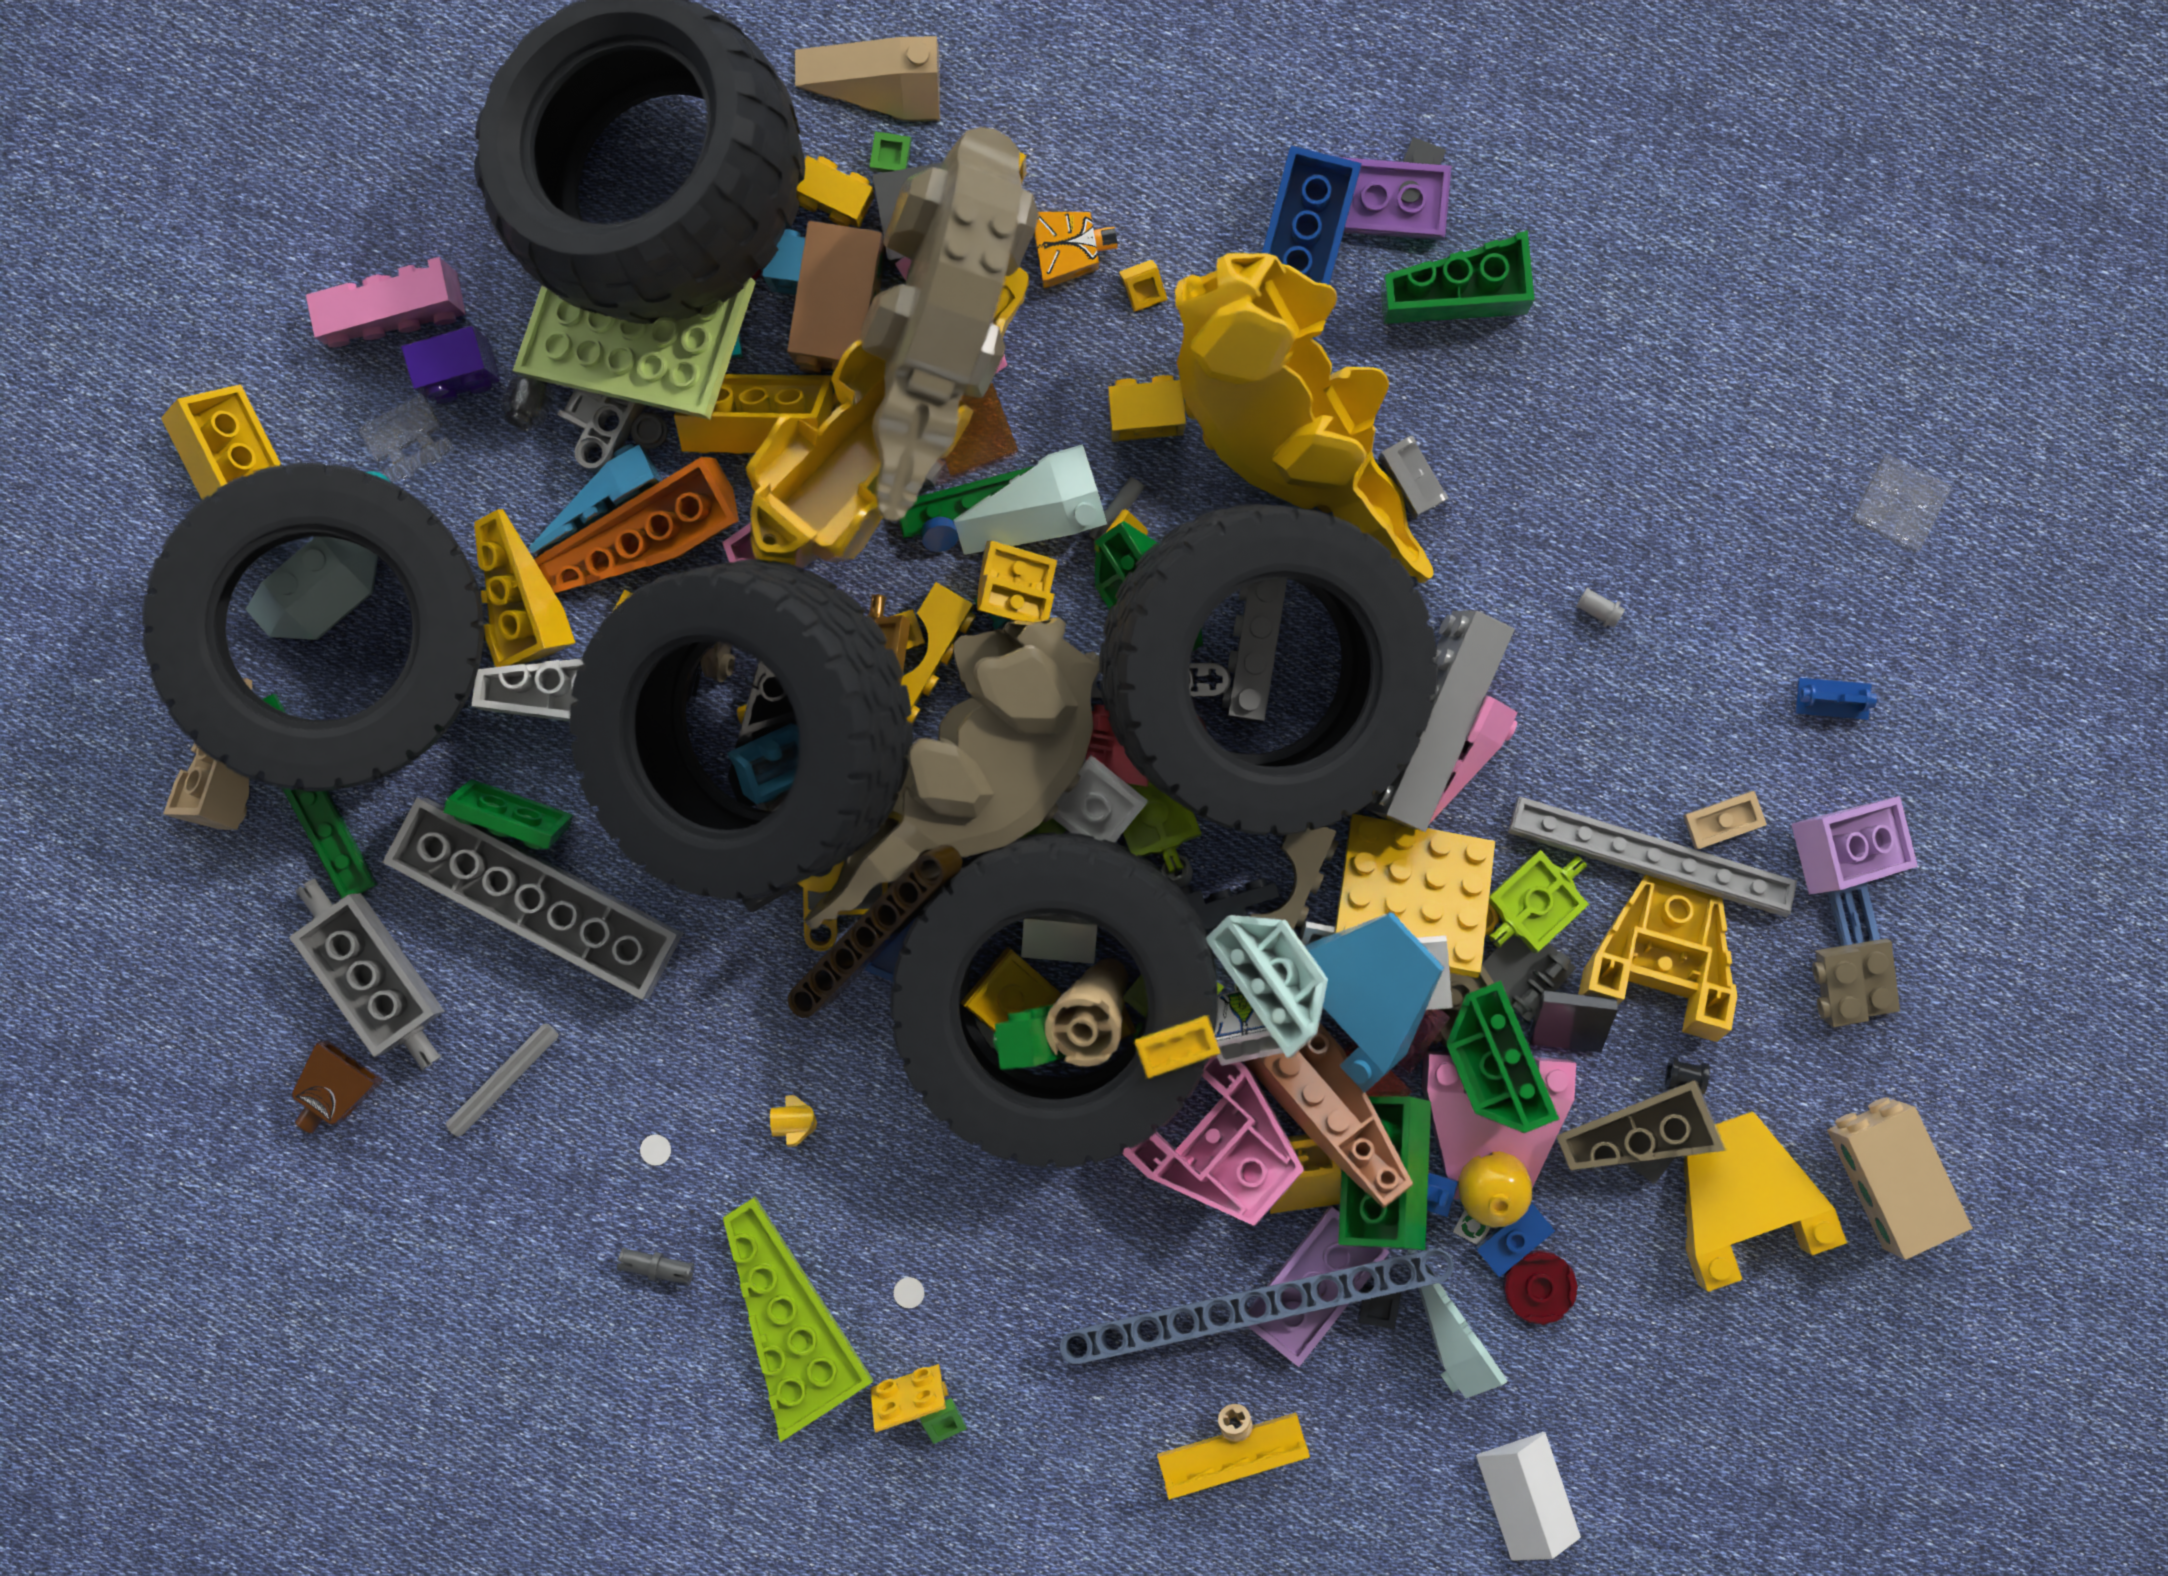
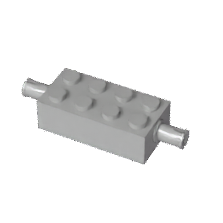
M315 878L306 882L304 888L300 886L295 892L300 896L314 918L289 938L373 1057L386 1054L397 1045L404 1044L419 1064L421 1070L432 1065V1062L438 1061L442 1056L435 1050L423 1033L425 1025L445 1011L361 893L348 894L336 904H332Z

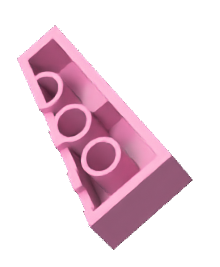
M436 257L428 260V268H415L414 265H408L398 268V276L393 278L377 274L366 277L362 281L363 286L358 288L354 283H345L307 294L306 299L314 337L322 343L328 344V347H341L350 344L349 339L363 337L365 340H374L384 337L385 332L399 329V332H413L421 329L420 324L434 322L435 325H446L454 323L456 317L466 315L458 274L442 258Z

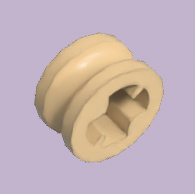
M1230 1404L1219 1413L1218 1423L1225 1439L1231 1442H1240L1249 1437L1253 1424L1249 1411L1244 1406ZM1236 1417V1419L1240 1421L1242 1425L1236 1429L1233 1425L1230 1424L1229 1421L1231 1418Z

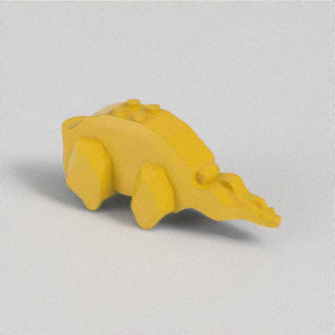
M1229 253L1218 258L1216 271L1201 277L1191 274L1178 281L1175 289V305L1183 324V341L1177 359V367L1182 394L1185 400V411L1189 418L1192 420L1196 419L1202 428L1205 445L1210 450H1215L1223 462L1251 485L1303 509H1312L1317 506L1324 513L1333 512L1334 517L1349 522L1360 528L1363 534L1368 533L1390 551L1391 558H1396L1409 575L1415 576L1419 583H1425L1432 578L1434 574L1432 565L1408 527L1402 491L1379 468L1372 453L1376 430L1373 424L1389 388L1388 377L1381 369L1374 367H1345L1331 374V361L1322 346L1312 339L1322 333L1326 319L1335 307L1337 301L1336 290L1331 285L1316 283L1292 266L1281 264L1277 256L1266 253Z
M1020 267L1012 275L1005 276L1003 289L992 324L1000 328L1002 338L1018 308L1023 304L1025 293L1029 286V277ZM861 340L854 342L845 351L831 378L837 399L842 405L818 430L794 414L781 416L746 466L747 475L755 490L751 506L750 541L753 554L757 560L778 561L798 566L802 569L818 558L834 563L852 560L864 549L883 518L878 511L876 495L880 458L872 431V423L875 412L885 397L886 361L864 351ZM962 395L958 403V421L954 440L939 459L947 457L953 451L972 417L973 410L962 400L964 395Z

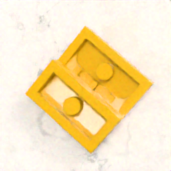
M992 540L987 541L979 578L977 611L1012 621L1037 622L1049 619L1055 595L1050 593L1058 560Z

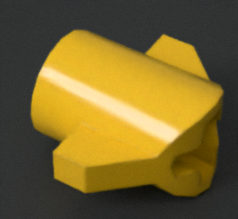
M795 1095L785 1096L786 1107L770 1109L772 1137L786 1136L787 1147H796L809 1134L815 1131L817 1120L810 1106L806 1105Z

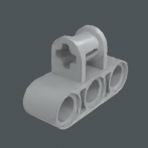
M572 388L574 392L565 409L559 410L557 415L584 430L574 450L575 458L585 469L597 474L608 461L615 458L613 454L624 446L631 433L633 421L641 414L645 405ZM610 416H619L617 428L613 431H605V421ZM595 447H601L602 456L600 460L590 464L587 458L588 453Z

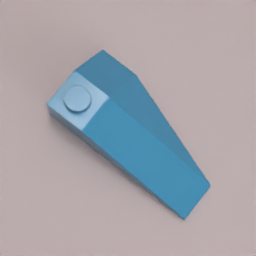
M629 444L618 449L613 454L615 458L608 461L530 545L529 548L532 553L537 556L543 554L661 482L662 478L647 451L640 444L635 447L633 444Z

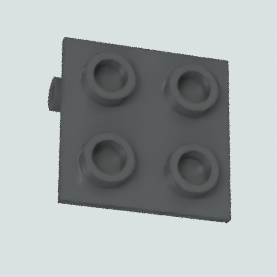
M1514 934L1500 948L1496 947L1482 963L1494 983L1502 982L1512 1008L1528 1022L1537 1012L1543 991L1555 992L1576 969L1565 954L1561 951L1558 952L1549 943L1539 952L1533 953Z

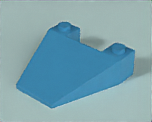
M1393 912L1304 945L1328 979L1322 1007L1359 1046L1339 1066L1364 1093L1407 1054L1444 970L1442 964Z

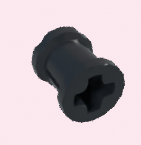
M1670 1057L1665 1074V1088L1673 1089L1674 1087L1697 1081L1704 1095L1710 1076L1709 1064L1702 1062L1700 1065L1680 1062L1676 1057Z

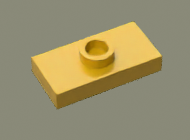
M1208 1015L1135 1040L1147 1078L1220 1054Z

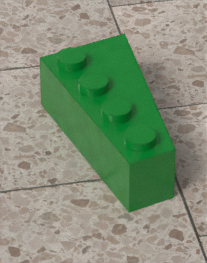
M1528 230L1516 233L1514 237L1501 241L1497 239L1484 243L1482 247L1466 252L1462 250L1449 254V257L1434 262L1427 261L1385 274L1380 289L1383 324L1527 315L1535 300Z

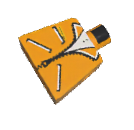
M1038 212L1039 216L1034 235L1043 288H1048L1098 270L1099 259L1097 252L1118 248L1115 227L1093 230L1090 212Z

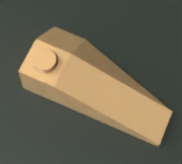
M937 36L895 37L796 49L795 86L796 88L834 100L840 99L859 105L860 108L869 111L875 110L891 115L892 118L904 122L940 121V73Z

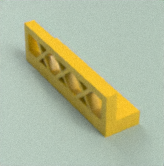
M1295 1412L1253 1425L1251 1434L1243 1441L1231 1442L1225 1439L1223 1435H1218L1158 1453L1157 1458L1165 1481L1167 1496L1170 1500L1310 1458L1297 1413Z

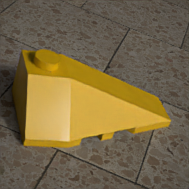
M497 509L475 521L478 566L484 570L486 590L481 591L482 603H487L489 624L484 625L485 638L495 667L524 664L552 655L575 644L563 606L505 511Z

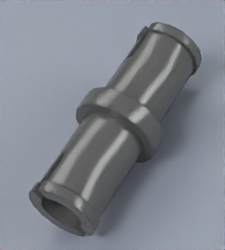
M625 1247L622 1248L619 1254L618 1261L621 1263L617 1264L618 1271L648 1276V1280L653 1282L661 1279L683 1284L684 1286L690 1285L694 1273L691 1270L693 1271L695 1267L692 1262L688 1263L665 1258L664 1254L660 1252H655L652 1255Z

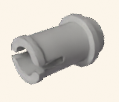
M1588 587L1576 605V608H1580L1604 622L1603 626L1605 628L1607 625L1615 628L1625 611L1624 608L1619 606L1621 602L1613 603L1591 591Z

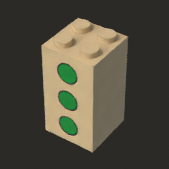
M1888 1097L1870 1103L1868 1111L1860 1115H1856V1113L1844 1115L1835 1121L1836 1126L1827 1129L1882 1249L1907 1260L1973 1229L1915 1106L1893 1099L1890 1100Z

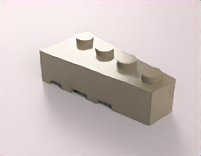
M1697 1081L1689 1082L1556 1135L1570 1170L1727 1151Z

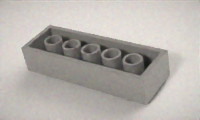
M1477 610L1452 611L1451 615L1448 614L1444 618L1439 629V634L1442 636L1436 647L1437 657L1433 658V663L1437 664V685L1435 695H1431L1430 698L1433 708L1426 730L1420 731L1418 738L1421 741L1407 765L1400 766L1399 771L1401 773L1380 795L1377 793L1373 795L1374 800L1367 804L1366 810L1402 826L1426 832L1515 628Z

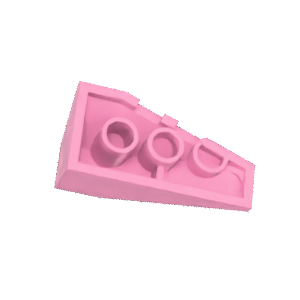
M1485 696L1430 823L1502 747L1504 741L1510 740L1517 726L1515 717L1518 712L1490 696Z

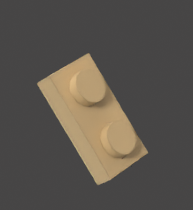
M1749 791L1683 815L1695 849H1701L1767 825L1755 791Z

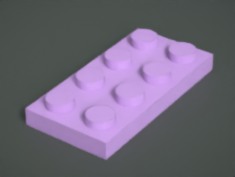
M1330 1205L1267 1286L1382 1261L1389 1254V1251L1385 1248L1338 1245L1340 1211ZM1361 1271L1355 1276L1354 1285L1359 1291L1371 1277V1274ZM1325 1279L1319 1284L1318 1292L1324 1300L1332 1301L1338 1295V1287L1334 1281ZM1287 1288L1283 1293V1302L1288 1308L1297 1309L1301 1305L1302 1295L1295 1288ZM1258 1296L1248 1309V1312L1252 1316L1261 1317L1266 1310L1265 1301ZM1348 1304L1250 1325L1248 1327L1300 1367Z

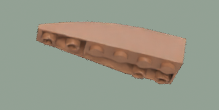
M1320 1022L1317 1034L1291 1058H1287L1284 1053L1243 1061L1305 1133L1383 1208L1413 1185L1366 1092L1364 1093L1339 1066L1347 1059L1343 1048Z

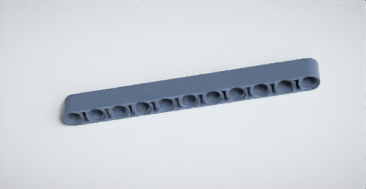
M1430 1249L1073 1330L1062 1338L1060 1352L1067 1362L1082 1364L1437 1284L1447 1280L1452 1275L1454 1262L1451 1255L1445 1250ZM1440 1255L1446 1259L1448 1268L1444 1275L1433 1276L1428 1272L1426 1262L1430 1256ZM1403 1263L1410 1268L1411 1278L1408 1283L1399 1285L1391 1279L1390 1270L1394 1264ZM1366 1271L1373 1276L1375 1285L1370 1292L1363 1293L1355 1287L1354 1279L1358 1272ZM1325 1279L1334 1281L1338 1287V1295L1332 1301L1324 1300L1318 1292L1319 1284ZM1287 1288H1295L1302 1295L1301 1305L1297 1309L1288 1308L1283 1302V1293ZM1252 1296H1259L1265 1301L1266 1310L1261 1317L1252 1316L1248 1312L1247 1302ZM1216 1304H1223L1229 1309L1230 1319L1225 1325H1219L1213 1321L1211 1312ZM1181 1312L1189 1313L1194 1319V1327L1189 1333L1181 1332L1176 1325L1177 1316ZM1146 1320L1153 1321L1158 1327V1336L1154 1341L1146 1340L1141 1334V1326ZM1111 1328L1119 1330L1123 1336L1122 1345L1118 1349L1111 1348L1106 1342V1333ZM1075 1336L1082 1337L1087 1343V1351L1083 1357L1076 1356L1071 1350V1341Z

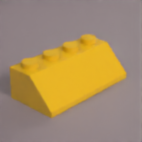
M725 374L710 420L675 412L674 418L682 452L756 453L768 437L775 422L786 414H794L818 430L832 415V376Z
M241 384L178 398L161 417L202 500L206 496H211L217 492V489L243 475L246 477L254 474V471L281 465Z

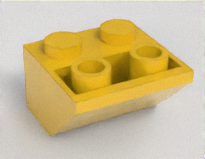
M1307 1134L1287 1137L1304 1168V1172L1271 1207L1270 1214L1340 1204V1167Z

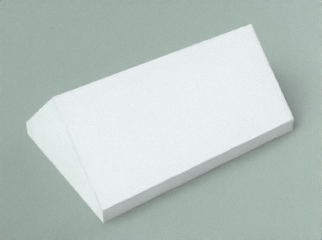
M1545 1432L1476 1454L1512 1561L1554 1559L1581 1538Z

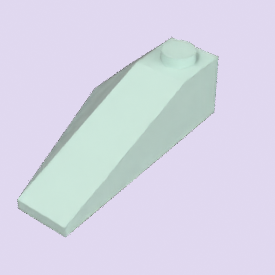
M1083 444L1045 456L1032 469L1010 480V484L992 496H987L955 518L953 521L964 555L983 552L986 542L990 540L1015 546L1073 535L1106 525L1107 522Z
M1408 1250V1254L1418 1252L1417 1250ZM1426 1264V1268H1427L1428 1272H1429L1431 1275L1434 1276V1274L1432 1273V1271L1430 1270V1268H1429L1428 1265ZM1437 1283L1419 1287L1438 1357L1446 1369L1440 1375L1450 1390L1454 1393L1459 1389L1465 1398H1469L1506 1383L1508 1380L1481 1341L1470 1329L1468 1323L1452 1300H1450L1441 1284Z

